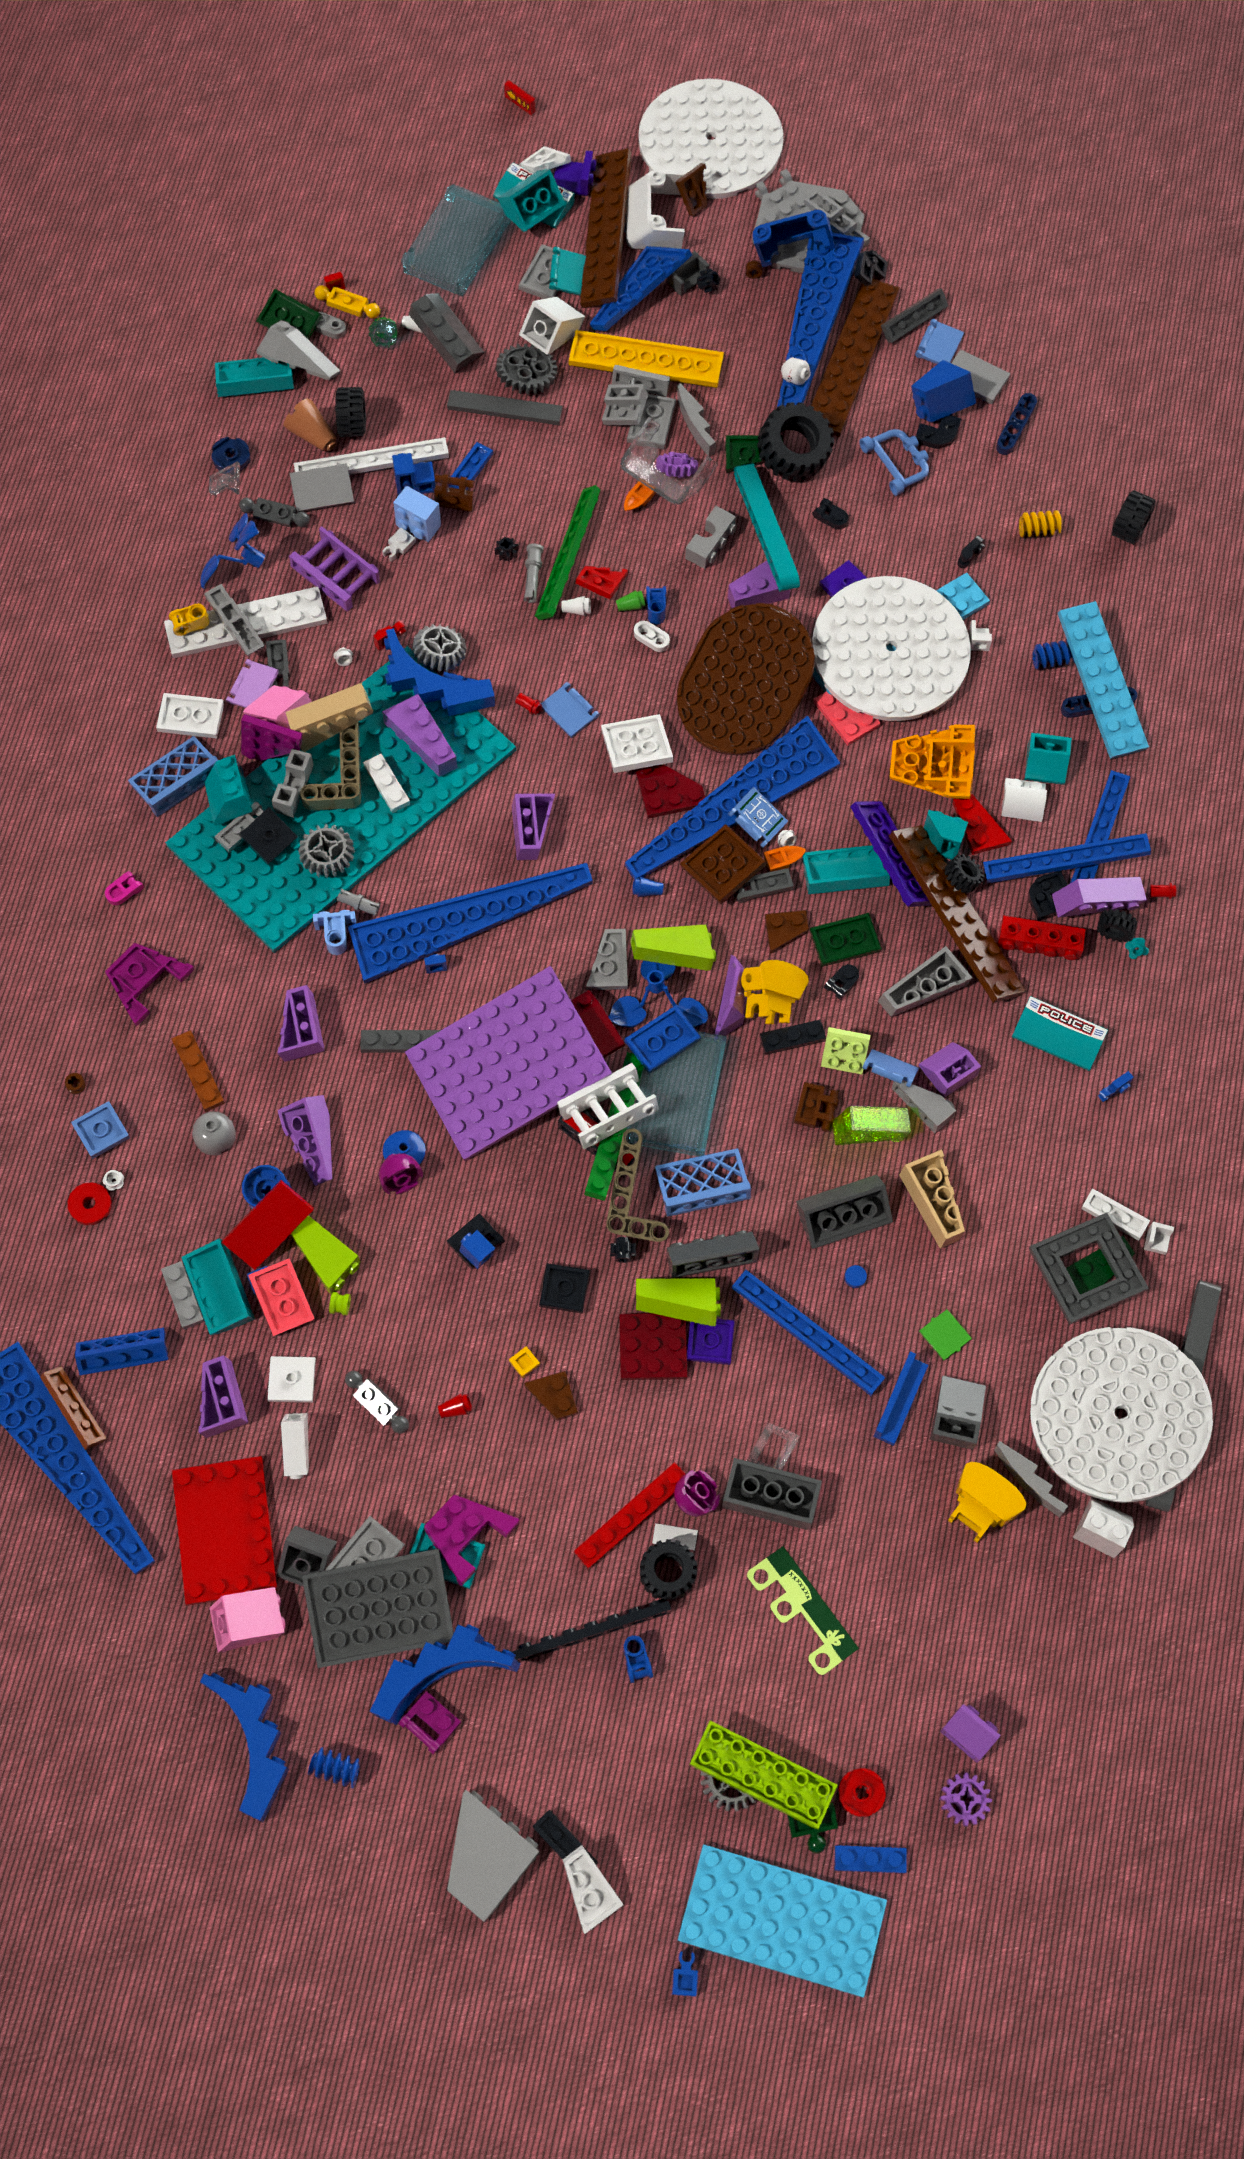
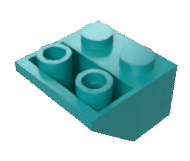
M1031 732L1027 745L1024 780L1064 785L1070 759L1072 738Z
M928 810L923 829L926 830L932 844L936 846L937 852L943 858L952 860L959 853L968 822L959 817L944 815L940 811Z

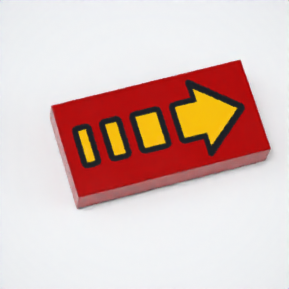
M506 81L504 83L505 97L529 115H533L535 113V98L513 82Z

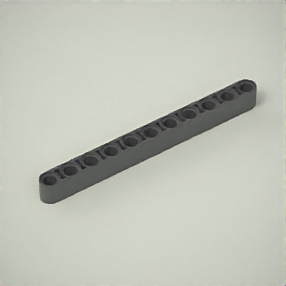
M1199 1280L1195 1288L1181 1352L1194 1362L1202 1374L1221 1286ZM1175 1488L1158 1497L1146 1500L1145 1505L1169 1512Z

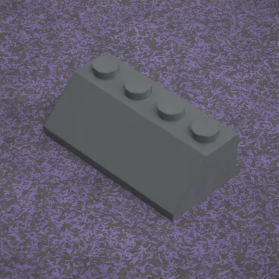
M439 293L425 294L411 304L409 316L454 373H457L485 353Z
M877 1174L796 1201L799 1217L812 1249L893 1222L886 1186Z
M744 1230L735 1232L731 1236L721 1234L714 1236L710 1240L700 1238L688 1244L681 1242L671 1244L670 1247H667L666 1252L671 1279L757 1263L759 1246L753 1232Z
M734 1458L722 1508L810 1531L822 1481Z

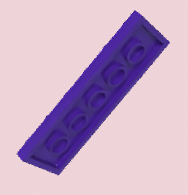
M854 802L850 806L854 816L863 828L864 834L870 840L873 850L882 861L884 869L890 875L893 885L902 896L903 902L907 907L931 906L930 901L889 837L891 832L897 830L882 802Z

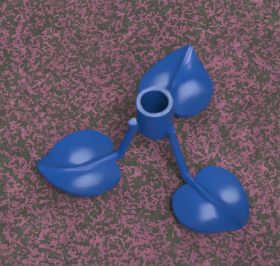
M247 513L243 514L229 535L230 542H234L236 538L238 539L234 547L236 551L242 546L245 547L241 553L243 559L213 555L201 573L200 583L204 590L206 582L217 569L221 559L239 562L244 565L250 563L256 568L264 561L265 554L247 543L251 538L259 534L255 522L252 520L248 522Z
M643 960L640 970L642 977L648 981V986L645 987L641 1003L639 1004L638 999L632 996L619 998L612 1006L608 1016L611 1022L621 1027H634L642 1023L646 1018V1011L642 1007L645 1005L650 991L655 994L664 991L672 1006L677 1005L664 981L674 974L675 965ZM683 998L680 1000L677 1007L694 1028L708 1021L707 1011L700 1002L693 998Z

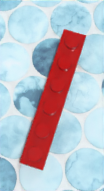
M674 1462L573 1551L588 1570L674 1495L676 1483L685 1475L684 1471Z

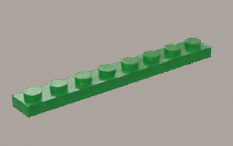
M596 485L585 488L581 492L535 617L539 620L551 618L556 613V607L559 599L562 597V591L565 583L568 581L570 570L575 563L576 554L581 547L582 538L586 533L588 522L598 501L601 489Z
M627 1052L623 1067L633 1063L639 1077V1082L636 1083L639 1087L644 1067L634 1054ZM629 1087L618 1092L627 1108L634 1105L636 1097ZM613 1101L608 1118L620 1112ZM626 1128L600 1141L584 1195L605 1201L620 1152L622 1136Z

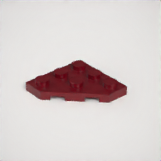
M664 764L634 769L647 819L692 810L705 798L702 785Z

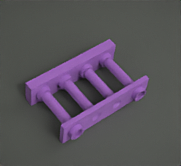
M321 526L319 528L321 540L304 556H300L294 551L289 555L290 564L294 570L314 586H318L319 590L348 612L353 607L351 595L369 579L376 584L380 582L379 570L375 565L366 562L338 540L332 531H327ZM327 545L335 550L318 567H314L309 563ZM341 556L349 562L332 578H328L323 574ZM355 567L363 573L347 589H341L337 585Z

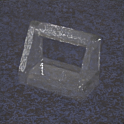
M767 1423L746 1461L783 1470L800 1436L784 1428ZM772 1432L787 1440L773 1466L757 1460Z

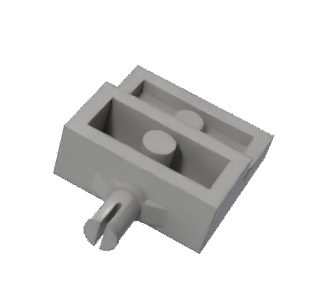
M629 378L628 384L608 385L604 398L606 408L602 418L603 424L639 425L648 397L644 384H636V379Z

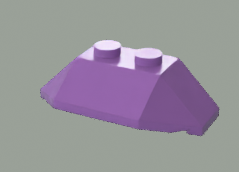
M733 955L730 956L715 1031V1039L718 1040L743 1025L746 1013L747 997L744 996V992L747 991H744L741 983L744 967Z

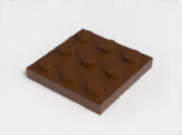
M726 824L680 863L681 868L720 904L724 903L767 865L766 861Z

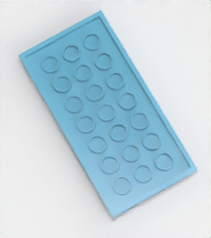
M703 1844L677 1941L864 1998L887 1900Z

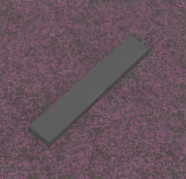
M450 390L447 403L448 410L560 425L563 406L456 390Z

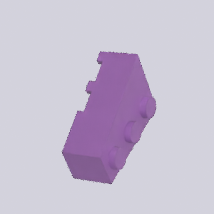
M767 561L729 584L728 600L731 608L756 603L770 604L790 597V590L779 591Z
M555 794L514 795L512 815L517 860H537Z
M307 985L287 990L283 1012V1028H281L280 1032L281 1042L280 1047H278V1055L284 1062L325 1051L314 994Z
M223 1355L204 1362L202 1365V1405H200L201 1424L199 1426V1434L208 1438L247 1424L248 1419L232 1361Z

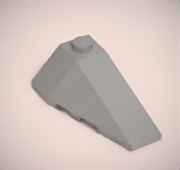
M282 320L269 328L256 352L271 362L278 364L279 361L288 363L289 368L306 369L308 374L326 380H331L340 374V370L298 329Z

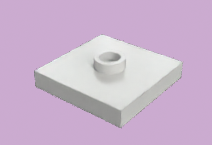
M271 1356L268 1402L313 1403L315 1357Z

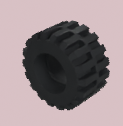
M338 387L335 397L337 432L340 437H363L366 431L364 391L362 387Z
M1135 490L1130 492L1114 522L1112 535L1133 545L1137 543L1153 513L1155 499Z
M666 1539V1542H661L660 1540L656 1542V1545L648 1547V1551L643 1554L640 1563L641 1583L645 1586L647 1593L650 1592L652 1594V1597L656 1599L659 1597L663 1601H666V1599L676 1601V1598L680 1597L681 1599L687 1592L691 1591L696 1581L697 1561L694 1559L695 1555L693 1552L688 1550V1546H682L680 1541L677 1540L675 1542H671V1539ZM663 1559L677 1561L682 1568L681 1577L674 1582L660 1580L655 1574L656 1564Z

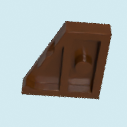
M700 163L675 181L688 214L694 216L707 206V196L705 194L706 181H704L705 163Z
M806 910L765 914L770 953L776 952V949L784 944L787 945L793 942L796 937H801L808 933L809 927Z
M565 1371L524 1383L527 1391L533 1394L556 1421L578 1415Z

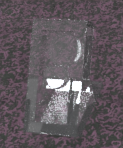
M235 462L210 475L209 493L215 496L230 489L240 495V463Z

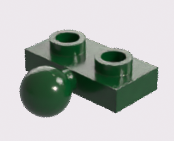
M833 1803L829 1804L819 1829L812 1828L787 1815L791 1837L810 1835L807 1846L815 1854L823 1852L826 1848V1840L819 1832L838 1829Z

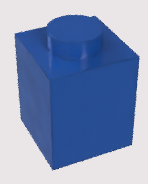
M478 1230L473 1234L468 1233L460 1241L462 1244L459 1251L477 1269L494 1254L495 1247Z

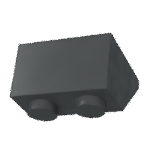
M294 1526L285 1539L276 1576L304 1587L302 1575L326 1571V1568L332 1562L337 1541Z

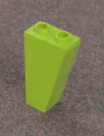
M706 925L637 929L632 932L630 943L634 959L710 971L713 962L716 961L715 949L711 947L712 935L708 933Z
M309 1215L290 1234L330 1294L335 1290L339 1291L345 1284L347 1276L349 1274L353 1275L360 1266L359 1256Z
M715 1278L636 1279V1310L709 1326H716V1317H721V1304H716V1301H720V1287L715 1286Z

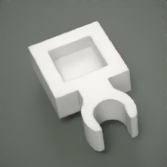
M400 528L388 540L390 546L383 549V556L385 557L387 553H392L389 559L393 561L398 552L404 555L416 543V538Z

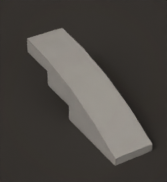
M816 189L804 199V203L811 211L822 210L829 218L833 233L864 238L863 248L870 243V237L857 229V223L843 214V207Z
M680 383L677 387V399L681 413L696 442L707 456L710 457L715 454L716 442L709 435L710 425L704 419V408Z
M222 584L204 593L205 598L247 656L265 647L245 614L240 611L233 598H230Z
M999 1441L994 1451L1006 1469L1032 1497L1060 1518L1068 1505L1049 1494L1053 1485L1034 1474L1038 1465Z

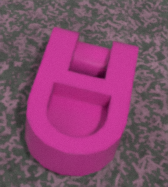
M128 871L106 888L105 896L110 904L120 905L134 894L141 892L144 885L140 881H136L134 879L135 876ZM125 884H129V885H130V886H129L128 888H126V889H125V887H124Z

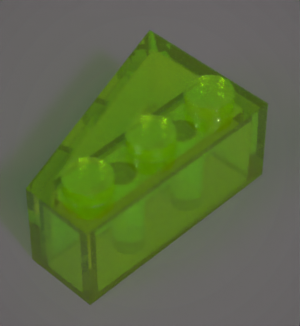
M849 1106L834 1119L835 1145L881 1141L899 1142L904 1140L911 1133L908 1108Z

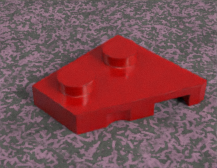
M585 566L576 578V584L607 599H611L626 578L628 570L622 569L621 572L610 571L608 567L596 568L594 566Z

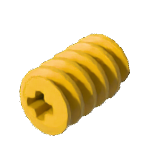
M1058 510L1053 511V513L1046 511L1045 515L1042 511H1039L1037 515L1035 512H1031L1030 515L1024 512L1019 519L1021 538L1024 537L1025 532H1027L1028 537H1031L1033 531H1035L1036 537H1039L1040 531L1043 532L1044 536L1047 535L1048 530H1050L1052 536H1054L1055 530H1058L1059 534L1061 533V516Z

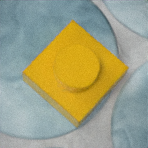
M527 1346L509 1359L511 1365L522 1378L540 1366V1362Z

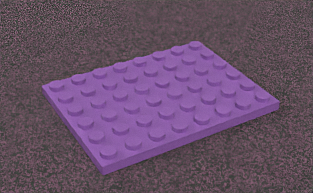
M551 966L405 1051L465 1161L557 1108L558 1101L612 1074Z

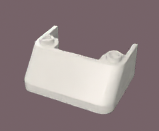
M653 170L628 186L626 243L629 247L644 249L646 246L682 249L685 230L666 228V221L662 216L651 215V193L680 195L675 181L684 176V172Z

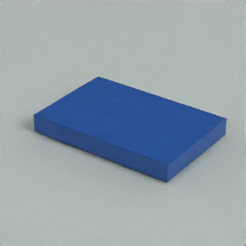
M675 1005L626 1037L624 1042L647 1072L651 1073L700 1041L701 1036L677 1005Z

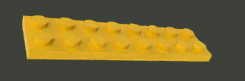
M575 330L569 365L613 372L615 365L668 376L670 381L717 388L724 352Z

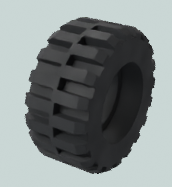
M790 402L786 406H778L776 410L769 414L758 434L757 439L759 442L757 449L761 451L759 454L762 461L765 460L766 463L764 465L767 469L771 468L774 475L778 476L779 474L784 480L792 478V481H799L800 478L807 480L811 476H815L823 468L833 451V429L828 427L830 424L828 419H824L820 411L816 412L813 410L814 407L811 405L806 407L804 403L798 402L797 405H794L793 402ZM794 430L801 433L808 440L811 452L806 454L792 452L782 442L780 432Z

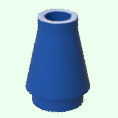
M639 877V879L634 878L632 893L637 895V897L662 895L663 883Z

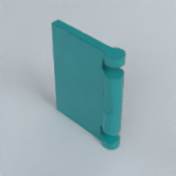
M554 247L549 288L581 296L586 255Z

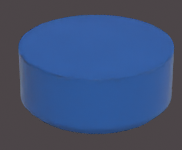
M853 1265L846 1270L844 1279L849 1287L860 1288L866 1282L867 1273L861 1266Z

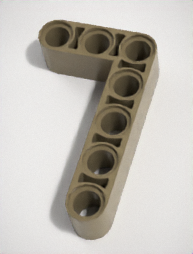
M358 722L340 732L341 783L309 784L302 787L300 796L305 809H349L360 805L361 770ZM329 795H334L332 798H327Z
M628 1129L622 1136L607 1217V1228L614 1234L662 1242L670 1233L666 1223L629 1216L643 1135L637 1129ZM630 1132L637 1133L639 1137L638 1142L634 1145L627 1141V1135ZM627 1153L632 1154L635 1158L631 1166H627L623 1162V1157ZM621 1175H628L630 1177L631 1183L628 1187L620 1185L619 1178ZM618 1196H623L626 1199L627 1204L624 1208H618L615 1205V1199ZM613 1218H620L622 1220L623 1226L621 1229L616 1230L612 1228L611 1221ZM634 1222H641L644 1225L642 1233L637 1234L633 1231L632 1225ZM656 1226H663L666 1233L664 1237L658 1238L654 1235L653 1230Z

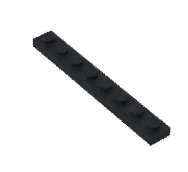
M656 1600L649 1603L650 1607L641 1609L640 1606L629 1609L626 1615L619 1616V1614H613L606 1617L604 1622L597 1623V1621H592L584 1624V1628L577 1631L575 1628H570L563 1631L561 1636L554 1638L553 1635L541 1638L540 1643L531 1645V1642L518 1646V1650L512 1651V1653L516 1655L515 1659L520 1663L670 1614L671 1607L669 1601Z

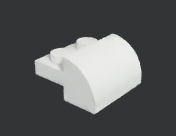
M1005 778L1001 816L1042 822L1047 795L1046 783Z

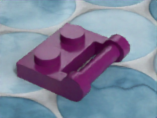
M426 1691L398 1724L403 1729L406 1727L429 1748L428 1751L434 1755L461 1724V1721ZM416 1715L440 1735L436 1740L412 1721Z

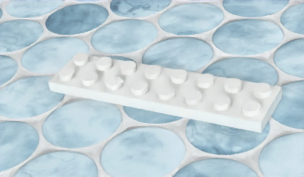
M318 586L237 605L240 611L245 614L260 639L328 623ZM214 610L207 611L210 622L206 628L182 636L174 634L172 621H164L173 658L237 644V642Z

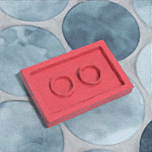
M827 691L813 699L814 704L847 745L852 744L881 725L878 719H874L871 715L851 710Z
M290 1258L248 1275L273 1337L315 1319Z

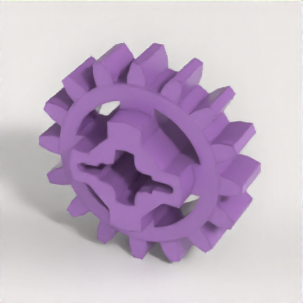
M669 452L657 457L656 469L660 470L661 473L666 472V475L669 477L685 478L686 476H691V474L695 475L698 463L693 457L688 458L686 453Z
M964 1773L963 1779H961L956 1774L954 1776L955 1782L948 1779L946 1782L949 1788L942 1787L941 1789L946 1793L944 1796L939 1797V1800L945 1801V1805L941 1809L949 1811L946 1816L947 1819L952 1816L955 1817L954 1824H958L962 1820L964 1827L968 1826L969 1821L976 1825L977 1817L980 1820L985 1819L982 1812H990V1808L986 1806V1804L992 1802V1799L986 1798L990 1789H983L985 1781L976 1782L977 1775L969 1779L968 1773ZM961 1784L960 1792L958 1794H951L953 1788ZM971 1785L977 1789L980 1795L975 1794L971 1789ZM965 1794L967 1798L971 1799V1802L965 1805L964 1801L960 1800ZM951 1804H955L959 1808L960 1814L954 1810ZM980 1805L979 1810L971 1815V1808Z

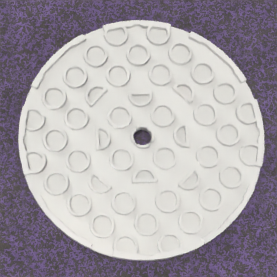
M697 79L678 84L660 94L646 109L640 122L639 149L642 159L645 160L649 167V171L684 172L685 175L700 163H705L704 181H706L705 194L707 199L733 197L738 192L746 189L749 191L755 188L757 183L765 181L771 175L782 154L783 129L776 111L766 99L752 89L727 80ZM711 135V136L714 137L715 139H714V140H709V139H707V137H709V136Z
M896 576L863 579L837 592L820 612L812 637L815 668L828 691L851 710L871 715L874 719L911 720L922 717L923 714L933 710L936 711L945 705L959 690L970 663L969 634L962 617L955 607L943 595L929 586L915 580ZM889 643H891V645H894L897 649L895 651H889L886 648V646L889 645Z
M1131 1327L1100 1328L1083 1333L1066 1342L1062 1348L1047 1360L1041 1369L1031 1398V1426L1036 1444L1045 1461L1061 1479L1076 1490L1106 1501H1143L1158 1497L1174 1489L1196 1469L1207 1450L1213 1426L1212 1401L1201 1372L1191 1359L1189 1360L1176 1345L1159 1335ZM1122 1408L1127 1411L1128 1416L1118 1419L1114 1412Z

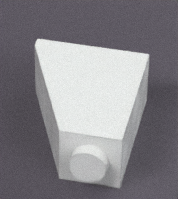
M308 1413L285 1414L281 1421L284 1476H290V1479H300L307 1475L309 1471Z

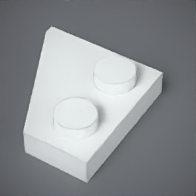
M544 146L521 162L520 166L535 173L538 170L552 169L571 162L570 154Z

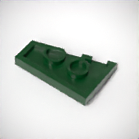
M726 435V473L734 471V467L752 463L756 465L765 462V460L762 461L759 454L761 451L757 449L758 435Z

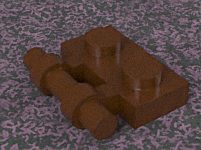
M449 474L435 475V482L442 483V486L436 485L434 489V501L439 503V507L472 512L474 491L466 490V487L474 488V480H468L467 477L462 476L460 478L450 477ZM449 485L459 486V489L450 488Z
M804 1082L794 1123L815 1128L816 1121L822 1122L821 1130L829 1132L831 1125L834 1123L835 1117L833 1115L835 1108L838 1107L839 1092L831 1090L829 1096L823 1095L824 1086ZM821 1103L827 1105L825 1113L819 1112Z

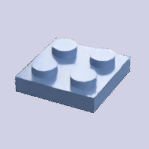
M109 1101L71 1122L92 1159L130 1138Z

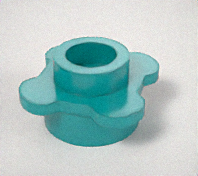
M1133 938L1125 944L1131 959H1136L1137 956L1149 953V949L1145 946L1144 938Z

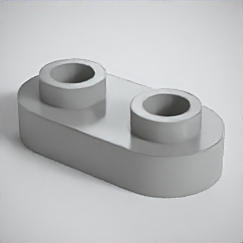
M318 312L322 315V318L314 331L333 339H339L345 335L346 327L342 320L324 312Z

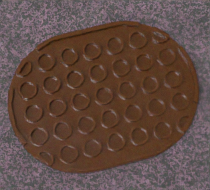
M756 603L734 607L719 618L717 617L707 627L681 675L677 689L679 716L692 738L711 751L727 755H742L766 747L783 733L810 684L815 666L813 644L809 633L800 620L781 607Z

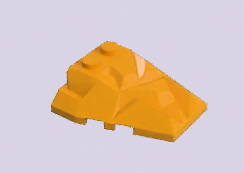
M951 725L949 729L937 732V730H932L930 734L919 737L917 734L893 741L890 779L947 798L970 799L975 759V725Z

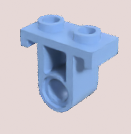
M341 910L336 913L323 911L313 914L315 930H320L319 926H324L327 950L333 955L344 953L347 949L346 924H357L355 911ZM336 939L341 940L339 943L336 944L331 943L333 940Z

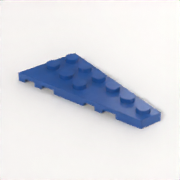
M646 246L620 281L617 301L603 304L590 322L592 330L607 331L687 261L692 256L690 249Z

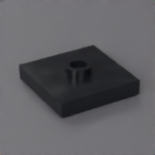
M270 807L239 834L243 841L267 865L298 837Z
M547 1263L539 1307L583 1314L590 1270Z

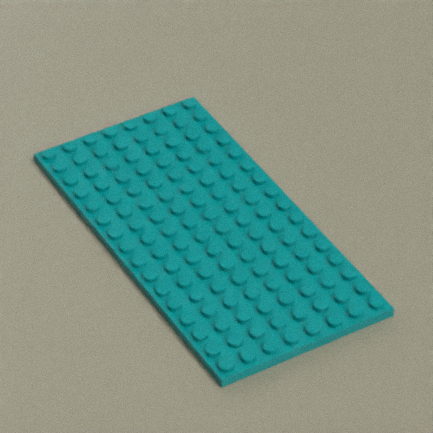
M408 646L405 647L406 653L418 663L417 658L414 657V651ZM388 661L362 682L373 713L358 721L361 770V803L359 806L349 809L307 810L303 807L302 800H300L294 818L275 813L298 837L269 865L244 841L230 853L216 841L215 836L234 819L215 826L210 806L165 843L273 953H276L313 922V914L326 911L337 901L341 889L351 890L516 751V746L477 710L448 716L447 709L443 710L441 700L425 703L424 705L457 759V769L439 777L416 752L414 753L409 748V745L404 740L400 739L391 728L384 724L382 711L414 696L413 688L392 692L391 685L387 686L385 674L388 673L387 665H390ZM425 667L428 671L437 674L434 670L431 671L430 667ZM339 732L306 751V753L312 755L314 765L306 785L341 783ZM289 754L267 759L245 777L251 804L258 802L262 806L263 811L270 807L274 812L272 799L278 784L283 785L286 776L285 765ZM379 754L383 755L410 800V805L394 813L389 809L363 762ZM334 795L327 796V798L334 797ZM325 824L328 825V828L335 825L337 830L342 827L344 833L348 832L350 839L353 840L355 853L352 855L354 859L350 861L349 868L343 867V873L337 871L336 877L333 876V873L329 874L328 878L325 877V874L318 877L316 872L311 875L309 869H305L300 861L299 843L301 840H304V834L310 835V829L316 831L317 825L320 828H324ZM324 846V852H327V855L329 856V850H326V847Z

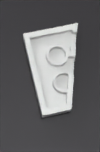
M581 1845L565 1857L563 1863L582 1930L586 1934L623 1906V1903Z

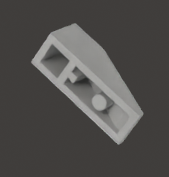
M893 1081L891 1089L934 1133L938 1132L954 1118L956 1110L950 1100H945L941 1095L913 1084L907 1087V1082L902 1081L901 1084Z

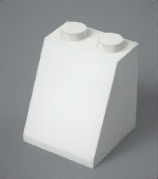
M558 297L536 300L532 302L519 335L549 355L574 337L575 330H580L585 316Z
M1091 1497L1073 1538L1115 1558L1125 1548L1134 1528L1133 1517Z

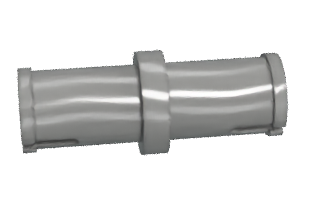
M344 889L340 890L341 893L337 897L338 902L354 907V910L358 911L360 909L374 916L377 915L380 903L368 900L361 894L356 895Z

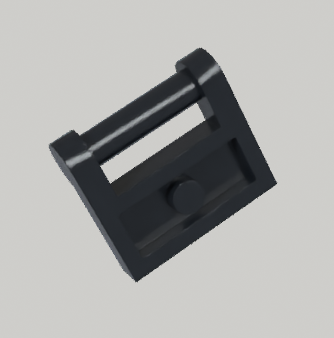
M480 1213L447 1240V1244L470 1269L475 1268V1266L459 1251L462 1244L460 1241L468 1233L473 1234L478 1230L485 1238L487 1236L492 1238L489 1242L494 1247L500 1246L505 1242L504 1238Z

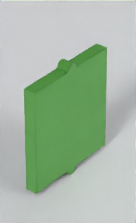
M947 1309L936 1318H931V1322L919 1330L943 1361L955 1352H960V1348L972 1339Z

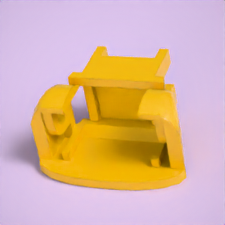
M766 960L761 963L760 967L745 968L741 976L742 987L744 991H747L744 992V996L747 997L745 1018H753L754 1013L759 1014V1017H766L765 1024L769 1025L774 1024L775 1014L779 1013V1023H790L791 1004L795 1003V1000H800L809 982L807 974L799 967L780 960ZM762 990V994H754L751 991Z
M969 1462L965 1464L956 1489V1494L959 1495L957 1501L960 1504L952 1513L948 1522L952 1523L955 1518L960 1520L977 1533L973 1541L978 1543L989 1526L993 1528L997 1525L1003 1527L1018 1517L1025 1510L1026 1501L1019 1490L1002 1475L978 1462Z

